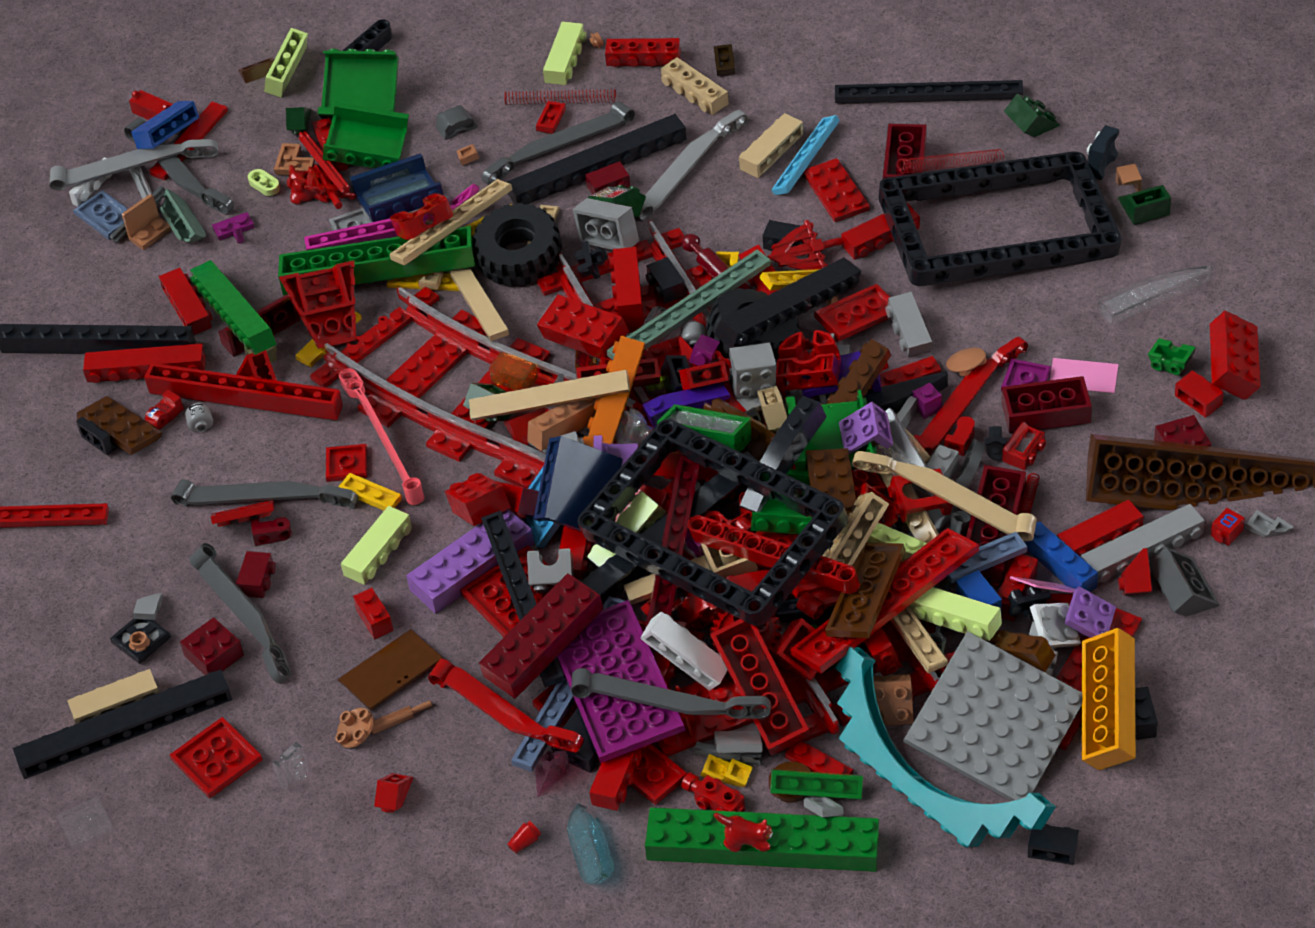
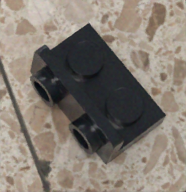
M80 417L76 421L81 437L108 456L118 448L117 445L110 441V435L105 430L97 428L93 421H88L84 417Z

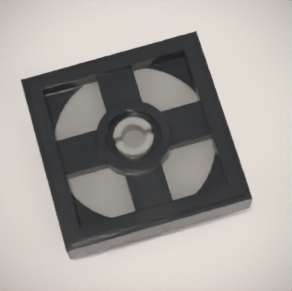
M133 618L115 633L110 640L112 644L140 664L168 641L171 635L153 620ZM134 632H144L147 638L150 639V644L145 650L136 651L130 649L129 638Z

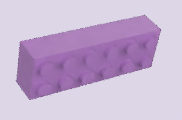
M509 509L502 512L516 551L518 552L527 545L533 546L532 529ZM483 522L406 575L409 590L435 614L461 597V588L498 565Z

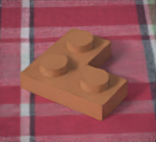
M282 143L274 167L275 175H289L290 165H293L295 170L307 171L309 166L313 168L315 159L299 157L301 153L300 144Z

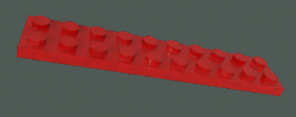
M947 528L902 562L897 569L871 635L980 551L979 545ZM828 619L793 646L790 651L792 656L818 672L823 673L844 657L849 647L855 648L867 638L827 637L825 628L828 624Z

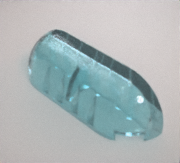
M577 804L569 817L567 827L568 838L581 879L586 884H600L611 876L615 869L614 862L599 818L594 819L585 811L586 806Z

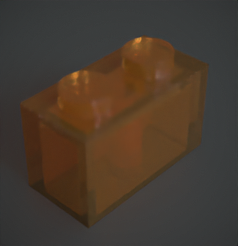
M502 351L489 367L492 382L511 388L514 391L531 388L538 379L536 364Z

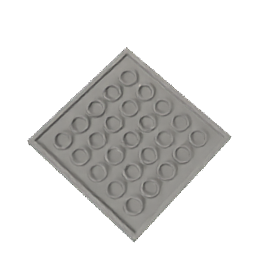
M967 631L903 742L1010 801L1022 799L1029 792L1033 793L1082 706V692Z

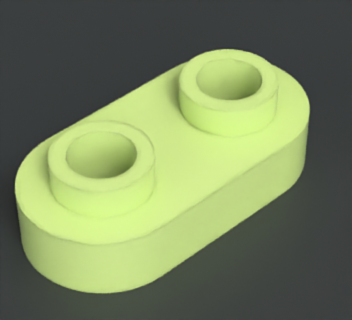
M255 169L248 174L250 186L262 194L272 196L279 192V181L264 170Z

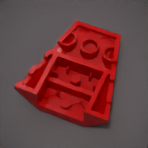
M354 261L336 264L332 268L301 275L294 273L279 277L318 349L324 348L325 343L335 346L356 341Z

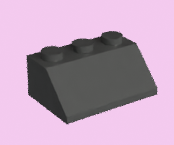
M1165 547L1149 562L1152 570L1151 574L1159 582L1160 590L1169 600V607L1174 613L1189 616L1220 606L1193 557Z

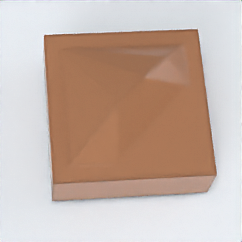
M474 144L456 151L462 166L479 159Z

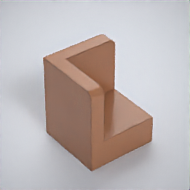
M1135 164L1116 167V182L1118 185L1134 184L1136 191L1141 190L1142 178Z

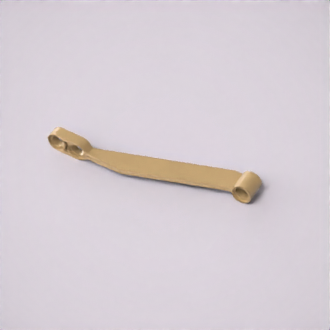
M858 451L854 454L852 464L857 469L885 475L896 473L1008 535L1017 532L1023 541H1031L1034 538L1037 518L1032 514L1021 513L1015 515L930 468L898 462L888 456Z

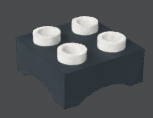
M1105 125L1101 132H1097L1094 142L1090 143L1087 148V154L1089 155L1088 164L1094 177L1099 180L1104 178L1107 165L1118 157L1115 139L1119 135V129Z

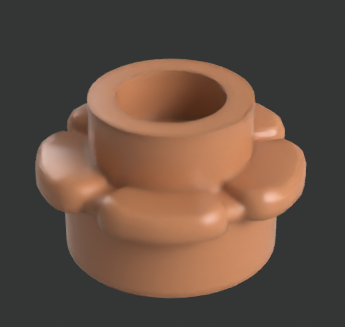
M598 32L591 33L589 41L594 48L598 47L600 49L604 45L603 40Z
M141 631L134 632L129 638V647L132 650L143 651L150 644V639Z

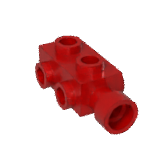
M691 772L684 777L681 788L688 792H694L696 805L702 810L709 808L712 811L745 812V799L742 793L724 785L721 780L707 775L700 781L699 777Z

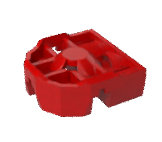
M815 330L813 341L805 339L802 332H797L785 338L778 350L776 386L779 391L838 385L841 356L836 342L830 333ZM808 375L811 378L803 379L801 376Z

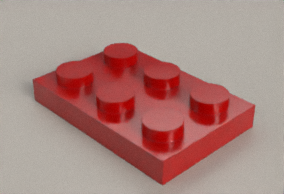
M270 500L215 512L210 516L211 522L221 527L229 525L231 523L230 520L238 519V522L250 520L253 515H258L259 518L267 517L275 509L274 501Z

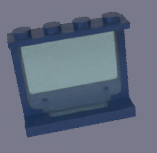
M421 153L350 177L353 192L356 194L358 201L371 222L390 219L392 215L401 211L411 212L425 206L423 199L431 194L437 193L444 196L441 183L435 184L427 172Z

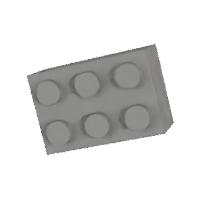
M586 198L573 209L580 243L588 241L589 245L613 250L633 247L639 242L632 207Z

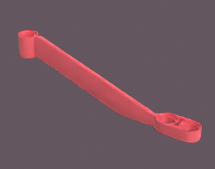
M354 369L342 370L339 373L341 386L349 397L360 400L403 481L402 486L407 503L410 505L422 503L425 497L421 482L418 478H410L364 394L365 388L362 379Z

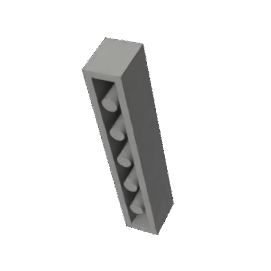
M1188 504L1082 554L1081 558L1098 572L1097 584L1100 582L1105 583L1112 576L1119 573L1122 574L1143 548L1148 549V559L1157 556L1165 547L1170 549L1173 547L1178 548L1190 539L1199 538L1204 533L1205 520L1191 504Z

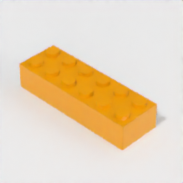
M1120 628L1082 641V761L1097 770L1136 758L1135 638Z

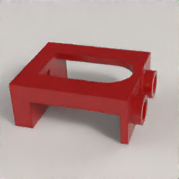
M938 468V469H932V470H934V471H936V472L942 474L940 468ZM900 475L892 476L891 483L888 486V494L890 498H893L897 515H900L903 523L906 522L908 514L940 509L942 516L951 514L953 504L936 495L920 499L907 498L903 494L902 488L913 483Z

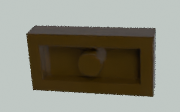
M732 44L714 46L717 76L735 74Z

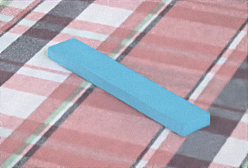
M837 115L821 119L772 188L773 194L780 195L790 192L839 123L840 119Z

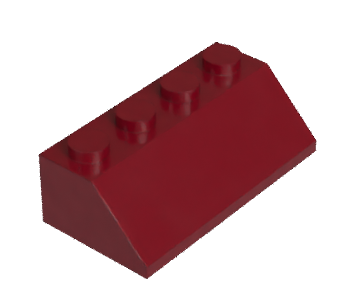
M288 294L256 311L270 327L273 335L300 321L299 313ZM227 326L218 331L221 344L233 357L245 351L243 342L239 341L231 328L229 329Z

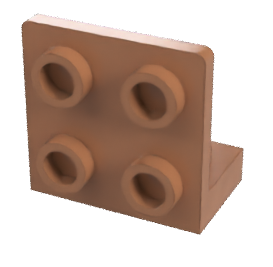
M151 194L122 213L129 240L142 250H145L172 230L169 224L159 217L154 196Z
M910 674L873 676L877 704L885 726L913 724Z

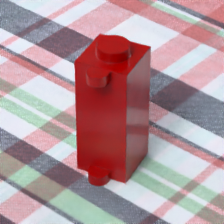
M134 90L132 98L129 100L132 113L147 120L173 105L143 90L139 92Z

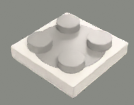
M1068 603L1034 604L1030 607L1038 635L1046 638L1051 648L1074 647L1081 644L1078 632L1064 624L1069 610Z

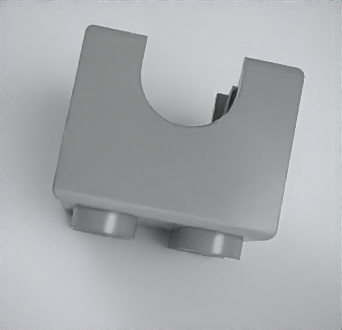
M770 343L729 348L732 366L729 369V379L735 398L757 396L758 390L776 386V361Z
M569 548L558 549V560L551 566L543 564L542 555H539V550L527 552L529 585L536 593H548L549 589H552L567 573L574 577L573 554Z

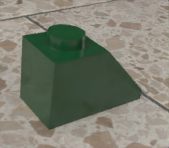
M286 108V129L292 131V134H299L300 132L303 133V130H308L311 108Z

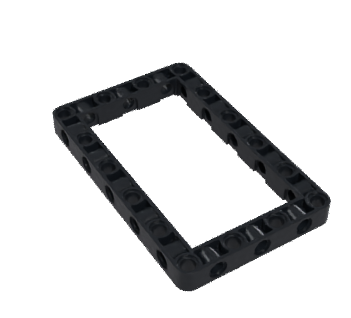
M1065 152L889 177L880 181L878 199L909 281L915 286H927L1103 260L1117 256L1120 251L1121 234L1088 161L1081 152ZM1065 179L1072 184L1074 196L1079 207H1082L1084 211V218L1091 233L927 257L906 202L937 199L948 195L977 193V191L990 189L993 191L1014 188V186L1049 183L1053 180Z
M666 419L661 421L580 514L577 522L587 540L753 626H762L769 621L847 525L848 516L840 500L676 421ZM677 451L687 456V459L705 468L710 467L718 471L720 475L738 484L743 483L751 487L753 491L771 500L775 499L786 504V507L806 517H812L811 521L752 592L612 521L636 496L635 493L640 487L647 483L662 466L661 463L669 453Z

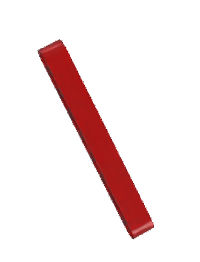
M701 515L693 516L688 521L689 531L696 543L748 559L769 568L774 566L790 546ZM820 556L803 578L846 594H852L860 587L854 567L824 556Z

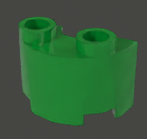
M1159 338L1148 353L1149 359L1152 362L1151 367L1156 371L1164 370L1173 375H1179L1194 355L1196 347L1186 344L1177 347L1172 341Z

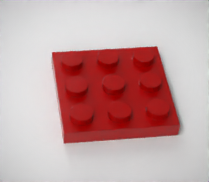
M223 717L169 754L170 759L209 799L263 761L262 755Z

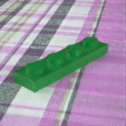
M772 769L770 793L862 799L863 776Z

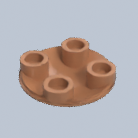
M976 347L962 349L949 357L946 366L950 371L959 373L960 376L969 375L972 369L982 366L987 362L985 351Z
M356 708L350 712L344 711L340 715L341 722L335 739L345 748H354L362 744L368 738L373 728L374 719L372 713L366 708Z

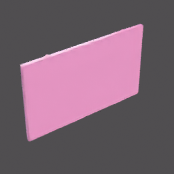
M1053 358L1050 380L1084 376L1088 391L1115 393L1118 364Z
M1010 576V579L1036 588L1074 593L1075 588L1063 584Z

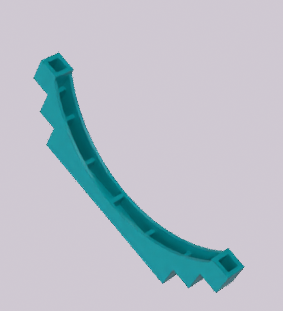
M849 647L847 654L841 658L835 668L841 673V678L849 682V685L837 702L843 708L842 712L851 717V720L839 737L845 743L844 747L847 750L858 754L861 757V762L876 769V774L885 780L888 779L896 791L907 795L910 803L918 807L920 806L925 810L924 814L928 818L938 821L941 824L942 830L956 836L957 842L966 848L978 847L987 833L996 839L1011 838L1019 824L1028 830H1042L1056 806L1040 793L1029 792L1025 798L1011 802L981 804L954 797L938 789L920 776L898 751L882 720L873 679V664L876 660L859 647Z

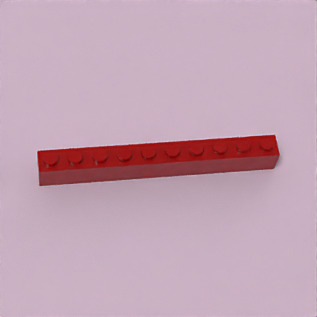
M157 363L150 364L144 377L150 394L162 395L168 389L185 399L337 420L343 407L339 389Z
M673 620L688 630L687 622ZM650 646L666 686L670 689L669 683L671 678L674 679L676 676L677 666ZM647 746L601 763L589 792L593 806L618 811L620 804L624 803L626 799L627 786L633 782L634 769L640 764L642 749H646Z

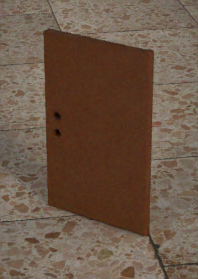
M410 629L338 678V682H341L360 702L372 711L435 667L439 659H443V657Z

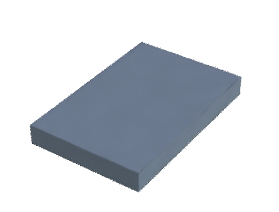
M102 190L75 208L73 212L110 240V235L124 222L122 213L128 209Z

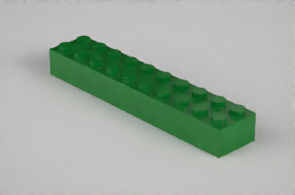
M471 226L458 227L406 265L397 263L390 258V253L409 241L400 237L280 254L278 278L294 273L301 275L332 268L336 264L354 261L355 284L373 283L375 281L392 280L401 277L408 278L421 274L428 275L441 271L448 272L460 268L467 269L475 266ZM279 279L282 294H288L282 282Z
M650 808L645 840L646 859L650 861L877 872L879 818L838 816L822 818L817 815ZM720 813L726 817L741 816L754 823H760L766 819L767 825L772 828L773 833L772 837L766 840L770 844V849L768 851H760L751 845L743 844L740 851H730L723 843L725 839V825L718 822L714 814Z

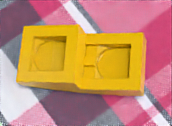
M709 754L700 776L705 778L709 775L714 779L721 780L723 783L745 787L753 767L735 759H731L728 762Z

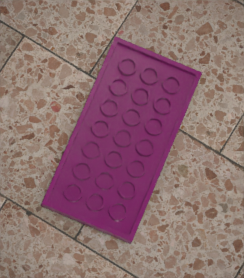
M629 600L603 609L557 656L570 689L572 674L576 669L580 668L587 669L592 674L600 673L668 689L649 645L640 639L643 631ZM591 693L586 698H577L573 695L601 763L686 731L681 717L676 711L599 693Z

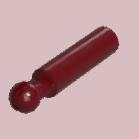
M690 233L683 237V249L688 252H694L697 255L696 262L713 279L730 268L711 248L703 249L701 247V240L697 235ZM746 283L738 287L744 290L751 289Z

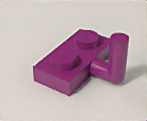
M248 212L212 224L219 241L234 236L239 244L244 242L242 232L255 228Z

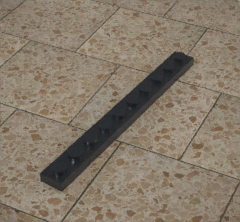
M1023 80L835 85V103L1013 99L1017 93L1023 96Z
M500 510L481 519L520 621L536 605V601ZM557 657L540 674L545 688L565 681Z

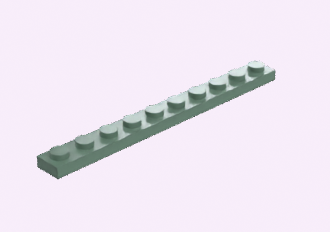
M758 249L627 337L644 342V350H646L714 304L720 295L729 290H735L769 267L771 260ZM614 346L607 350V356L612 360L615 356V353H612Z

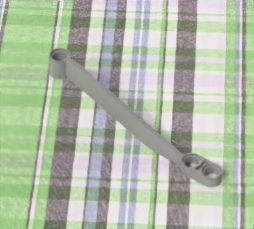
M736 110L718 121L712 130L691 142L646 193V199L639 218L645 220L644 218L647 216L650 217L653 211L659 208L718 137L725 138V135L728 133L731 134L740 129V126L746 125L748 115L741 110Z
M212 139L187 140L181 144L158 145L153 149H137L70 170H66L63 166H54L50 169L49 186L55 191H61L66 186H75L179 154L188 158L214 157L218 154V143ZM190 147H191V148H195V150H192V151H191V150H187V148H190ZM206 147H213L214 149H213V150H207V149H205V148H206Z

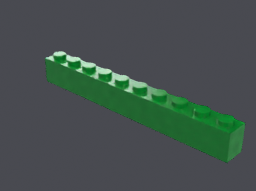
M212 260L190 269L192 284L197 287L198 292L209 302L211 308H214L217 315H220L222 321L226 322L228 328H231L234 335H237L239 341L243 342L247 350L250 349L256 355L277 345L270 327Z

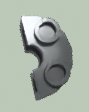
M457 105L444 112H440L436 117V128L444 140L457 136L462 130L468 132L478 128L474 119L462 105Z

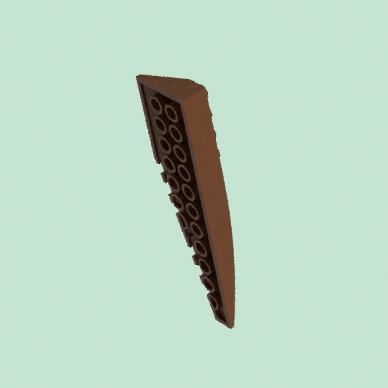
M1091 434L1086 481V501L1118 505L1126 500H1130L1136 507L1173 510L1177 509V506L1191 504L1195 507L1197 506L1196 503L1208 501L1209 505L1217 504V501L1223 498H1227L1231 502L1263 497V492L1273 491L1274 495L1282 494V489L1294 488L1295 491L1304 490L1308 485H1312L1315 488V460L1107 435Z

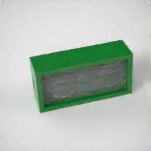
M674 404L657 421V425L666 419L676 421L738 452H741L751 441V418Z

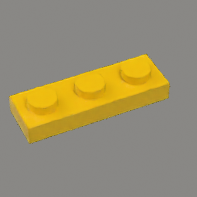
M351 473L338 486L354 491L358 495L359 501L383 511L388 506L396 508L402 500L400 493Z

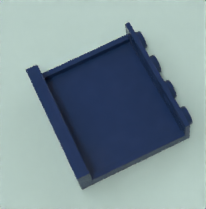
M563 436L549 438L534 520L540 522L548 520L582 532L577 522L578 517L621 468L623 458Z

